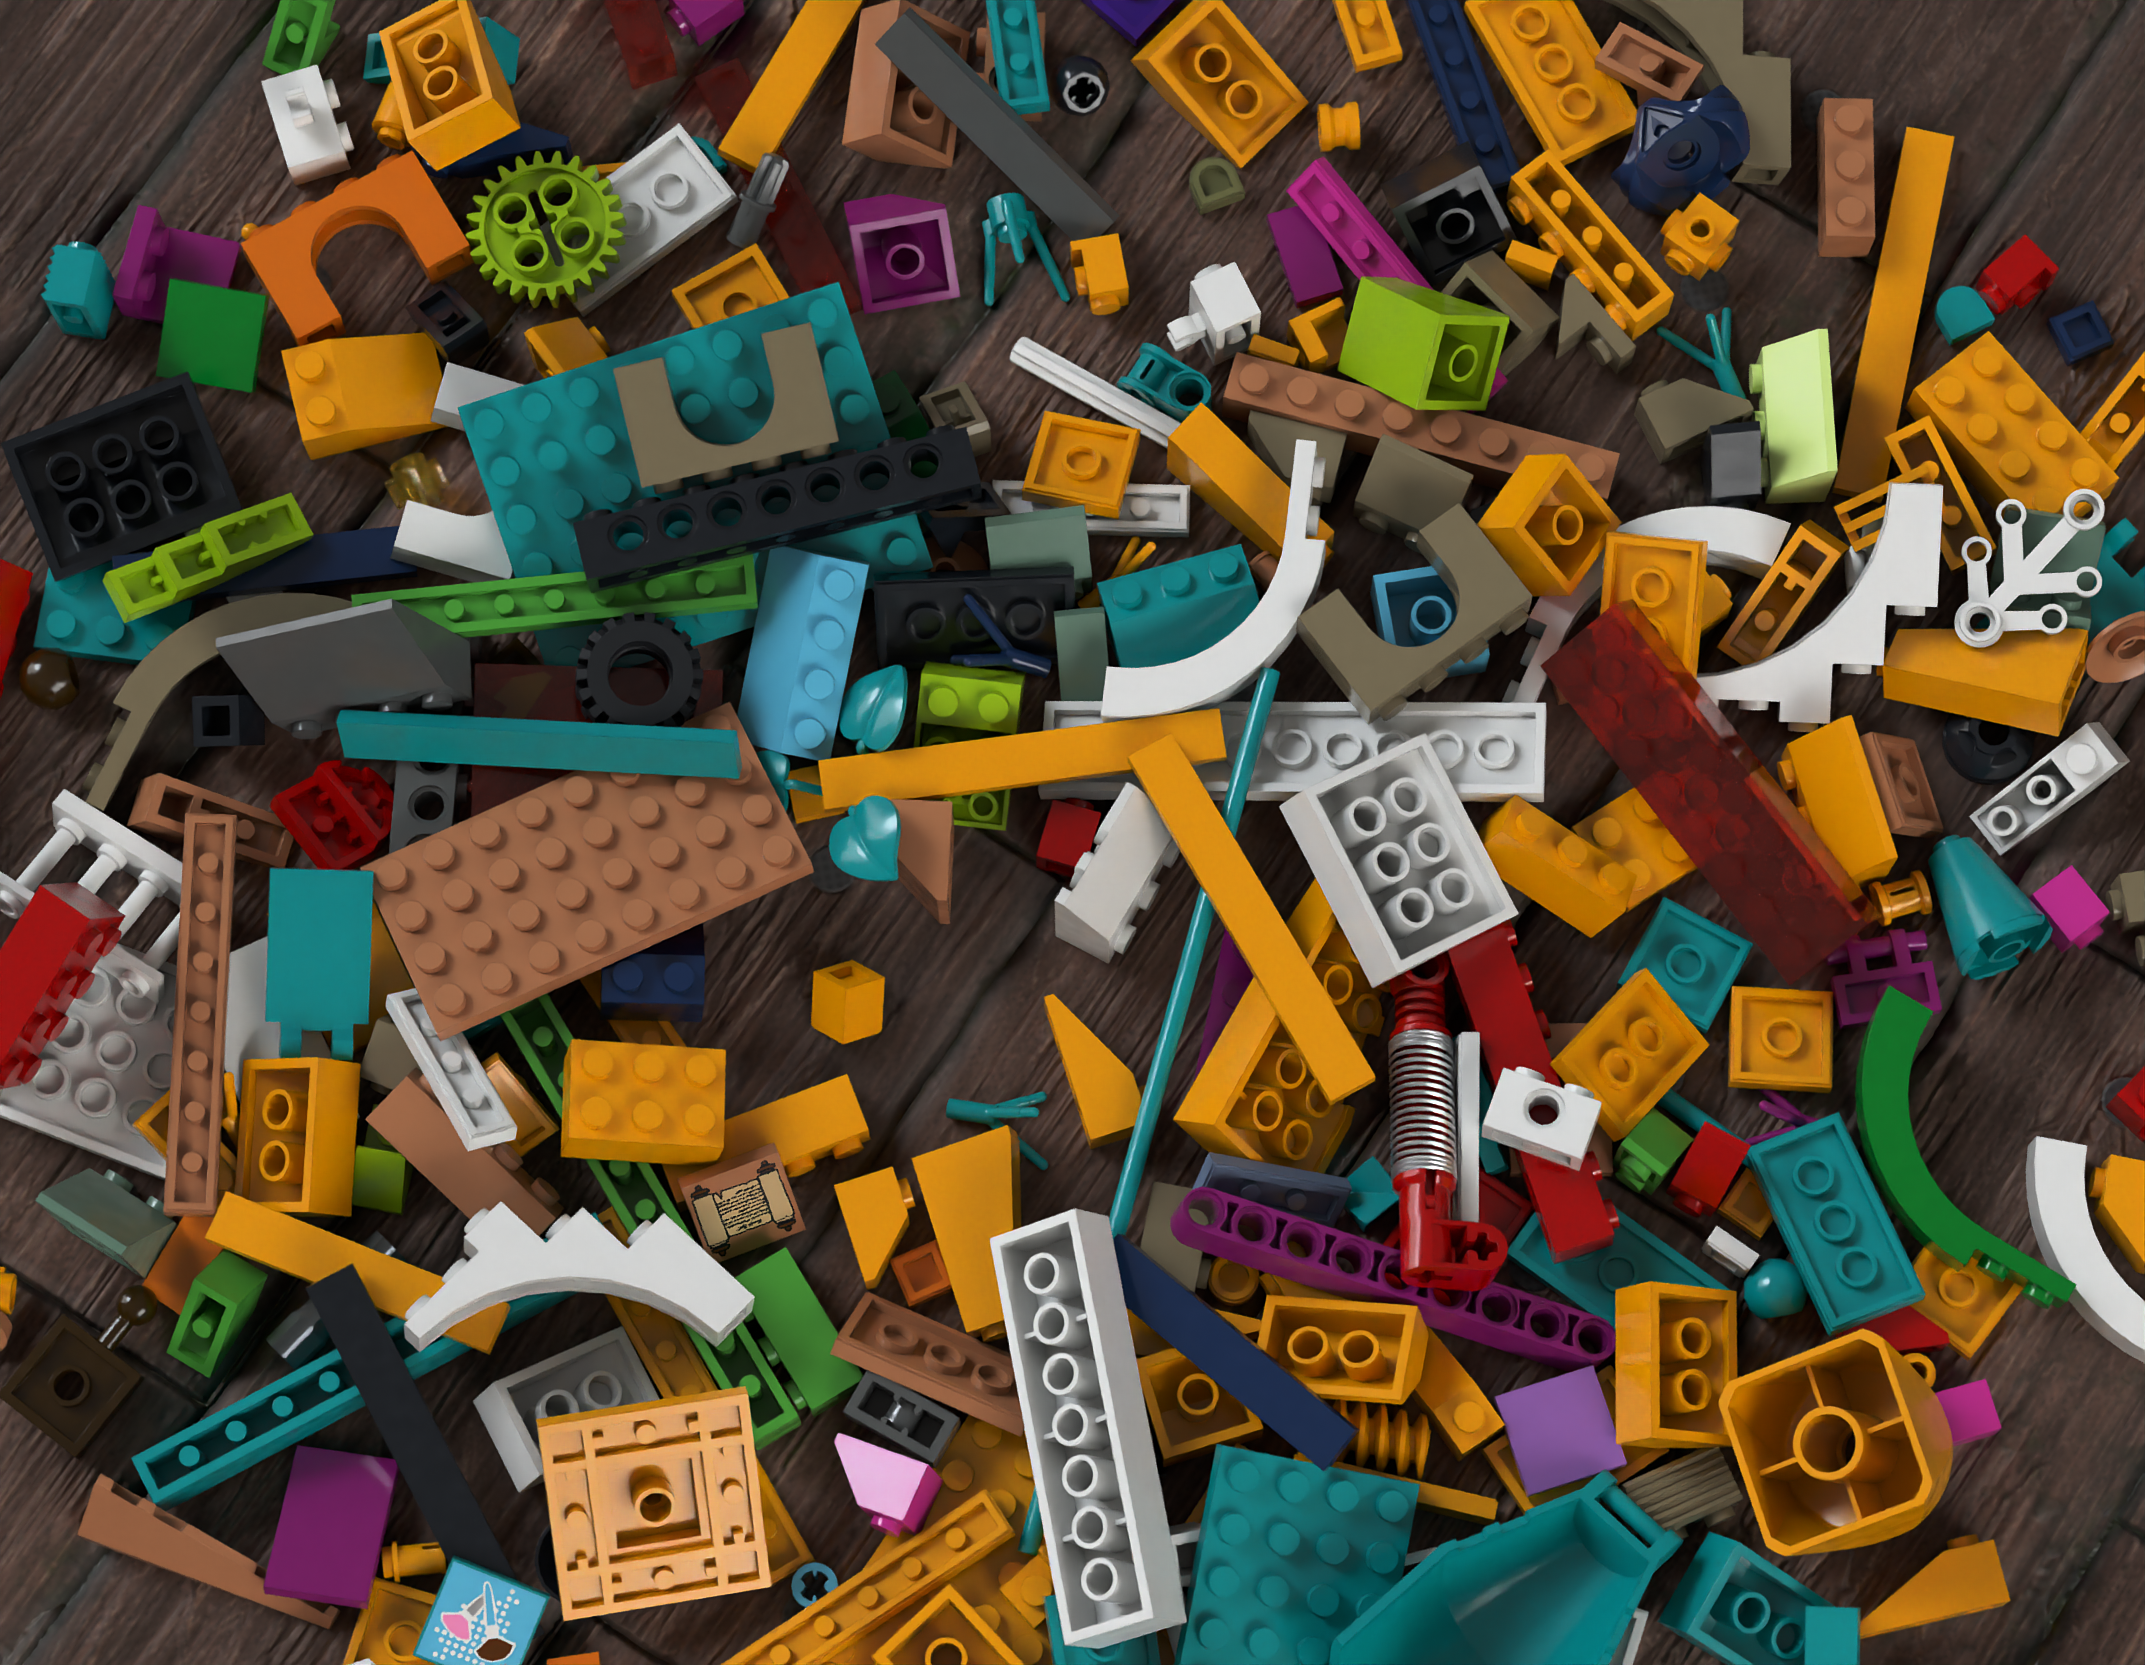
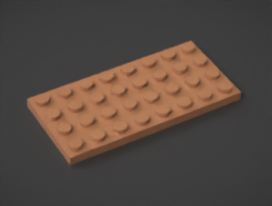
M730 702L686 721L682 728L737 730L742 761L739 779L576 770L360 867L361 870L374 871L373 897L440 1041L814 872L812 862Z

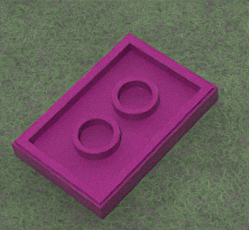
M297 1445L263 1585L265 1594L368 1609L400 1471L395 1459Z

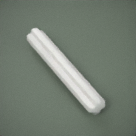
M1021 337L1012 349L1010 361L1013 364L1123 425L1141 429V435L1165 448H1168V437L1181 424V422L1027 337Z

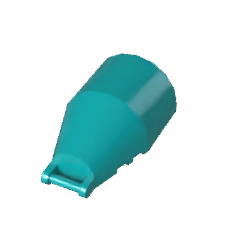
M1604 1469L1582 1489L1526 1510L1524 1516L1501 1525L1499 1522L1484 1527L1481 1533L1457 1542L1456 1539L1441 1544L1334 1639L1330 1650L1329 1665H1609L1653 1573L1677 1551L1683 1543V1539L1672 1529L1665 1531L1616 1486L1618 1480L1607 1469ZM1602 1500L1645 1539L1651 1547L1647 1548L1602 1507L1599 1502Z

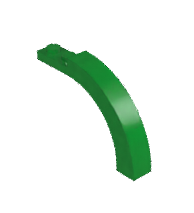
M1889 985L1882 994L1870 1018L1862 1041L1855 1089L1857 1123L1862 1147L1870 1171L1883 1197L1914 1238L1935 1257L1957 1272L1962 1270L1970 1258L1973 1257L1979 1261L1976 1265L1978 1270L1999 1282H2003L2005 1278H2008L2024 1288L2021 1292L2022 1296L2037 1306L2048 1309L2050 1305L2056 1308L2061 1307L2068 1301L2077 1284L1974 1223L1952 1204L1930 1175L1919 1153L1913 1135L1909 1115L1908 1091L1913 1056L1920 1036L1934 1011Z

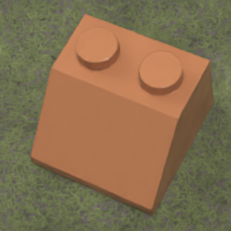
M891 799L898 809L901 821V836L897 856L898 880L940 924H950L955 832L953 804L949 801Z

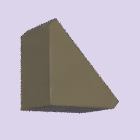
M965 381L919 397L930 429L944 425H952L955 429L967 427L974 457L992 451L988 420Z

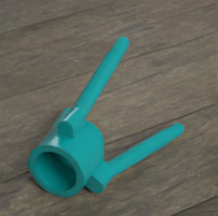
M1005 193L990 199L986 204L989 219L982 222L985 236V305L991 306L994 302L996 237L1002 243H1011L1016 262L1023 263L1025 257L1021 240L1027 236V231L1061 300L1068 302L1070 294L1038 228L1035 212L1027 211L1024 196L1019 193Z

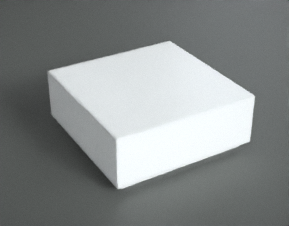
M1718 1226L1715 1227L1701 1248L1704 1254L1739 1278L1745 1277L1759 1257V1254Z

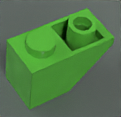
M1653 1107L1620 1144L1613 1158V1166L1618 1169L1615 1175L1631 1190L1639 1193L1643 1189L1652 1195L1687 1152L1694 1139Z

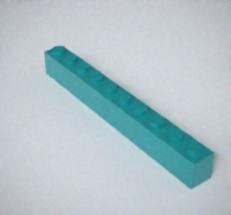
M596 1212L592 1213L591 1215L603 1225ZM578 1291L533 1294L506 1301L511 1308L499 1334L573 1296ZM396 1317L385 1323L414 1380L473 1349L440 1335L419 1352L405 1339L404 1324L407 1321ZM335 1349L133 1456L131 1459L153 1503L159 1508L168 1511L366 1406L338 1350Z

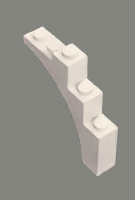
M1889 482L1884 520L1868 563L1849 594L1821 624L1791 646L1755 663L1720 672L1697 673L1694 707L1718 708L1719 699L1739 700V709L1769 710V701L1778 702L1777 719L1779 722H1788V731L1813 732L1818 729V723L1829 724L1833 664H1841V672L1850 674H1871L1872 665H1884L1886 605H1895L1896 615L1924 616L1925 607H1937L1943 485Z
M500 1201L490 1212L486 1208L481 1209L467 1223L464 1231L467 1233L464 1236V1252L471 1259L468 1262L464 1258L459 1259L443 1276L442 1281L445 1285L431 1298L427 1294L421 1296L408 1309L404 1316L408 1320L404 1324L405 1339L421 1352L450 1327L487 1307L526 1295L578 1291L611 1294L647 1304L684 1322L717 1347L752 1312L755 1297L665 1213L653 1224L646 1220L639 1225L628 1238L627 1243L630 1247L627 1249L583 1207L572 1218L568 1214L561 1216L546 1233L545 1237L548 1241L545 1243Z

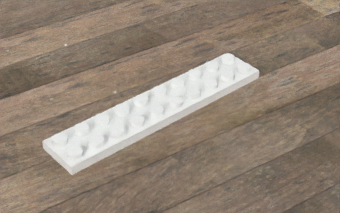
M1045 701L1043 731L1103 723L1101 718L1102 701ZM1222 702L1210 708H1220L1227 758L1226 761L1192 765L1212 800H1225L1251 702ZM1272 702L1246 800L1288 801L1302 790L1426 733L1461 802H1506L1514 795L1521 797L1527 802H1544L1546 703L1408 702L1407 706L1393 718L1384 721L1379 717L1368 725L1351 702ZM1135 773L1044 784L1038 787L1041 799L1116 800L1127 782L1138 787L1146 794Z

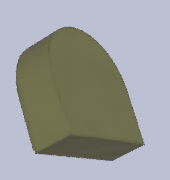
M1208 157L1199 161L1191 170L1189 190L1199 215L1245 199V191L1233 165L1227 160L1219 157Z

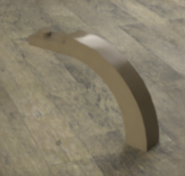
M279 593L255 596L231 602L208 611L174 631L139 663L113 701L115 705L131 713L127 721L119 717L116 719L105 741V744L112 747V750L104 766L95 762L82 786L83 790L89 792L85 802L106 811L160 706L187 676L221 655L216 649V638L352 608V602L337 597L310 593Z

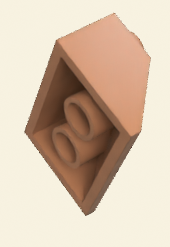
M891 0L861 9L842 145L876 161L942 169L952 167L957 126L875 43L909 8H912L965 62L967 60L970 32L906 0Z

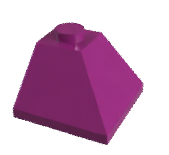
M895 194L843 202L864 314L960 297L945 204Z

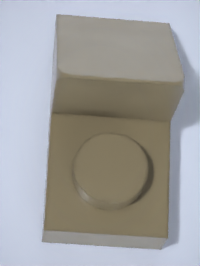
M1574 273L1565 280L1561 296L1555 359L1561 357L1586 338L1587 349L1593 358L1603 366L1608 364L1617 374L1632 363L1636 345Z

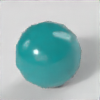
M1768 1259L1750 1270L1744 1281V1299L1749 1310L1760 1319L1800 1312L1808 1301V1291L1797 1267L1783 1259Z

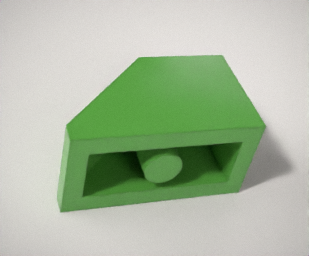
M224 1249L194 1278L166 1353L210 1378L216 1372L253 1314L268 1274Z

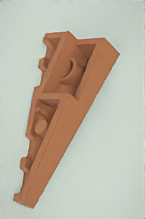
M100 1474L95 1482L77 1534L84 1540L329 1630L341 1612L327 1603L265 1594L263 1585L267 1569L258 1565L255 1561L157 1507L145 1498H141L118 1485L103 1474Z

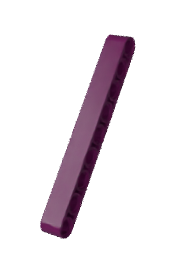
M1198 1187L1191 1190L1171 1216L1170 1228L1174 1237L1188 1247L1351 1301L1418 1306L1424 1323L1427 1326L1569 1373L1592 1365L1596 1369L1615 1350V1330L1607 1320L1599 1316L1493 1281L1488 1287L1478 1291L1438 1289L1445 1292L1450 1299L1451 1306H1445L1439 1303L1434 1296L1433 1289L1437 1288L1411 1286L1401 1280L1400 1250L1213 1188ZM1189 1209H1197L1203 1212L1208 1219L1209 1225L1196 1223L1191 1218ZM1238 1225H1245L1251 1228L1257 1236V1241L1245 1239L1240 1234ZM1287 1241L1300 1244L1305 1251L1306 1257H1297L1292 1254L1287 1246ZM1336 1257L1348 1260L1353 1266L1354 1274L1342 1271L1337 1265ZM1385 1273L1395 1275L1401 1281L1403 1290L1391 1287L1386 1282ZM1482 1305L1493 1308L1498 1314L1499 1322L1489 1320L1483 1313ZM1530 1321L1541 1324L1546 1330L1547 1338L1536 1335L1531 1328ZM1579 1337H1584L1593 1344L1595 1354H1590L1581 1347Z

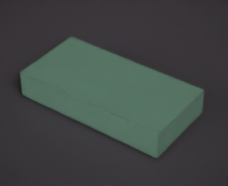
M1104 607L1054 611L1061 701H1103L1106 668L1109 666Z

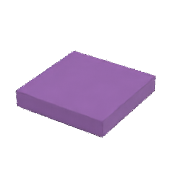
M1593 1365L1494 1397L1499 1417L1505 1424L1503 1428L1527 1498L1596 1476L1604 1469L1612 1471L1626 1466L1627 1462L1622 1447L1616 1444V1430Z

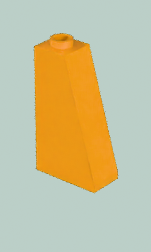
M1201 402L1168 437L1167 470L1185 485H1190V489L1260 549L1269 551L1279 563L1285 538L1290 488ZM1319 517L1317 536L1308 535L1307 539L1325 540L1326 555L1324 568L1334 555V551L1331 549L1334 531Z
M2064 628L2062 632L2056 635H2047L2041 630L2005 631L1994 644L1984 648H1976L1965 644L1958 637L1955 629H1898L1890 648L1884 647V665H1877L1876 672L1877 676L1883 677L1884 698L2059 737L2085 672L2088 630ZM1973 629V630L1976 631V632H1984V631H1986L1987 629Z
M1008 1125L911 1158L966 1333L974 1338L982 1336L983 1342H991L1007 1336L990 1238L1021 1228L1020 1142L1017 1132Z

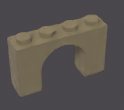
M811 322L761 334L774 387V405L768 421L759 432L749 439L734 444H717L706 441L694 434L684 424L676 407L664 357L614 368L613 372L641 487L653 485L655 494L684 488L682 478L702 474L705 483L733 476L732 466L751 462L753 471L781 465L780 455L800 450L802 459H808L831 453L829 443L839 441Z
M1460 503L1421 529L1416 545L1448 586L1455 600L1456 619L1449 630L1440 638L1429 644L1417 647H1402L1388 643L1371 631L1339 589H1336L1297 617V634L1368 725L1379 717L1384 721L1393 718L1407 706L1406 698L1420 688L1424 692L1432 690L1448 676L1446 669L1460 659L1465 664L1473 661L1488 648L1487 640L1501 630L1505 635L1512 633L1529 618L1526 612L1530 609L1532 594Z

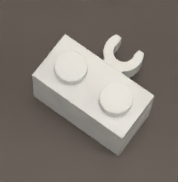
M313 65L261 81L283 154L295 186L351 169L346 152L355 149L346 121L337 124L332 109L341 107L332 78L323 81L318 65Z
M1235 262L1224 267L1221 264L1208 266L1197 273L1195 280L1190 282L1189 316L1178 318L1167 324L1170 331L1167 333V337L1175 352L1183 350L1201 339L1215 366L1234 357L1236 352L1243 353L1248 351L1253 334L1259 335L1261 311Z

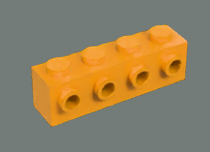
M1547 149L1510 178L1506 199L1508 200L1507 207L1513 217L1522 225L1527 223L1539 236L1538 243L1541 249L1558 256V259L1570 272L1569 276L1574 273L1632 342L1669 314L1674 293L1550 149Z

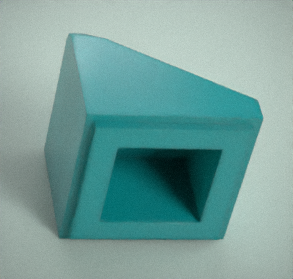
M1374 1156L1365 1161L1348 1177L1352 1190L1343 1208L1363 1232L1399 1205V1197L1392 1191L1391 1176Z

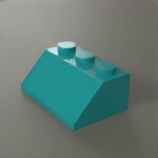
M1241 544L1097 583L1100 607H1104L1106 631L1118 667L1122 668L1155 667L1192 657L1214 646L1231 634L1259 604L1255 583Z

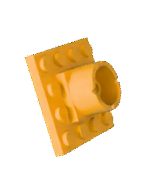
M746 1386L536 1419L561 1611L564 1621L771 1587L749 1397Z

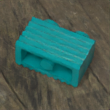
M73 241L69 242L68 246L57 244L52 248L54 255L49 257L52 264L47 266L50 273L45 276L48 282L43 285L46 291L41 294L62 333L100 340L105 339L114 302L112 294L116 281L112 277L110 270H108L109 267H107V263H105L103 256H101L102 253L98 252V249L93 245L84 242Z

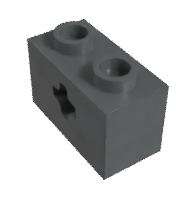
M868 1370L843 1411L846 1419L935 1469L962 1426L960 1418L901 1384Z

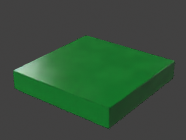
M171 278L169 281L156 376L172 378L188 371L194 383L250 393L255 392L270 295Z

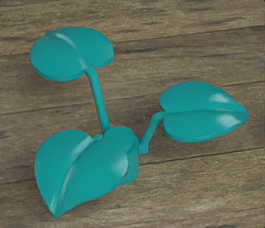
M893 665L860 678L849 688L842 700L839 713L840 730L845 738L858 741L856 751L859 755L870 754L868 748L874 751L886 750L899 734L905 716L908 690L906 668L901 665ZM772 750L756 753L785 811H787L789 804L787 790L795 789L823 796L822 787L819 785L794 779L787 780L790 771V762L787 756ZM876 795L866 797L858 805H851L848 808L849 816L841 819L834 825L829 839L831 858L838 868L859 879L867 881L898 880L897 856L901 836V821L898 809L891 800Z

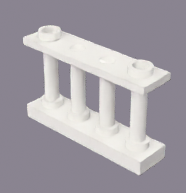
M63 789L52 803L53 826L57 831L16 881L0 871V910L14 919L19 918V916L21 917L35 894L34 890L72 845H79L80 843L95 852L98 857L78 881L80 885L93 894L97 892L113 871H120L122 869L138 879L139 885L118 910L126 915L118 928L122 932L120 939L155 897L165 896L180 907L183 863L66 789ZM180 912L141 960L116 945L108 955L104 957L101 955L96 965L118 978L122 987L130 994L138 998L146 996L159 1004L165 995L164 974L158 970L178 947Z

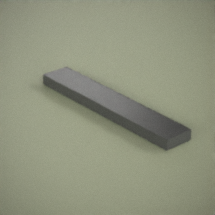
M912 8L904 12L875 43L1072 241L1099 237L1120 216Z

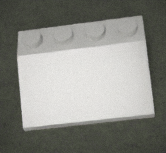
M1426 733L1314 784L1279 806L1372 988L1519 914Z

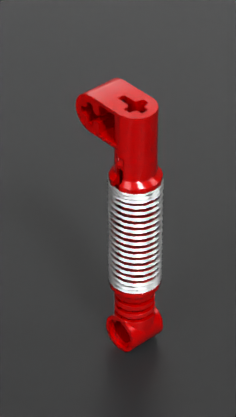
M1444 952L1389 981L1391 993L1395 997L1396 1011L1395 1029L1390 1033L1388 1042V1057L1390 1058L1389 1090L1391 1091L1389 1093V1098L1391 1099L1389 1106L1391 1107L1390 1123L1392 1124L1390 1125V1131L1392 1132L1390 1134V1140L1392 1141L1390 1144L1392 1149L1390 1155L1392 1157L1391 1183L1392 1191L1399 1197L1401 1280L1406 1284L1416 1287L1478 1291L1488 1287L1494 1280L1507 1258L1508 1245L1501 1231L1490 1224L1451 1220L1450 1195L1456 1191L1457 1146L1454 1103V1042L1452 1040V1033L1446 1028L1444 1000L1445 979L1448 975L1450 964L1448 956ZM1411 970L1423 973L1427 979L1417 977ZM1452 1247H1455V1261L1461 1262L1460 1264L1452 1263Z

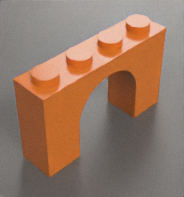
M413 150L404 155L395 154L385 158L378 164L375 171L360 179L353 177L341 182L332 194L317 202L307 201L302 203L292 211L290 217L275 225L265 224L250 233L246 241L240 243L247 262L266 294L270 295L269 299L298 347L327 339H335L346 333L341 315L317 277V263L326 243L338 232L348 227L359 224H374L386 227L398 234L410 248L431 285L474 263L470 254V244Z

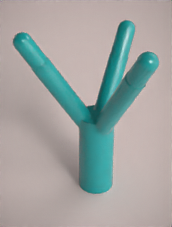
M1725 307L1722 310L1721 334L1715 315L1709 313L1705 318L1715 359L1665 327L1660 326L1657 328V334L1713 370L1723 392L1747 399L1730 362L1732 310L1729 307Z
M1038 1092L994 1105L949 1098L946 1117L988 1124L992 1129L1006 1126L998 1118L1037 1117L1039 1115L1038 1108L1027 1106L1044 1102L1047 1099V1094L1045 1092ZM1018 1136L1020 1152L1041 1170H1046L1048 1162Z

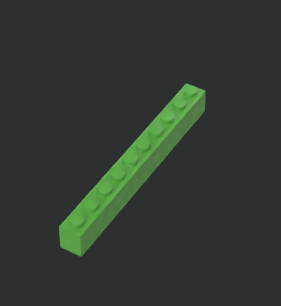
M546 993L499 1016L562 1121L564 1058L571 1040L574 1038ZM584 1159L629 1235L644 1221L649 1220L653 1224L665 1213L692 1238L648 1163ZM680 1321L721 1390L746 1386L749 1397L754 1447L757 1451L802 1425L797 1412L743 1322L715 1347L687 1324Z

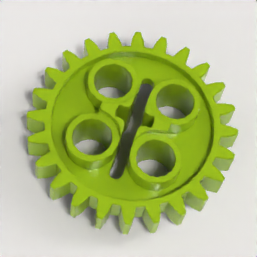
M536 151L533 165L529 166L526 165L520 156H517L516 171L511 173L500 165L498 170L502 180L499 183L488 179L483 181L489 193L488 197L474 195L472 198L475 206L481 212L467 214L470 226L476 229L466 233L470 246L477 247L470 252L475 264H483L479 271L485 281L495 277L493 286L498 294H501L510 287V296L514 303H518L526 293L529 295L533 308L538 307L542 296H548L553 308H558L560 294L564 293L568 295L573 303L578 302L577 288L582 286L593 294L595 288L591 279L595 275L605 280L610 278L604 265L605 262L620 263L619 254L612 247L626 245L624 234L616 230L627 225L624 214L616 212L622 207L619 195H610L613 187L608 178L598 181L600 174L595 165L588 167L582 172L583 164L579 156H575L567 166L564 165L560 151L554 153L551 163H545L540 151ZM532 192L537 193L564 259V264L560 267L554 263L529 200V195ZM567 192L572 194L571 199L564 205L554 206L550 204L551 199L558 193ZM522 210L526 212L523 220L516 224L504 222L507 215L512 211ZM576 235H587L589 237L587 243L581 248L572 249L567 247L569 240ZM535 252L543 254L542 260L537 265L532 267L521 265L522 260L528 254Z

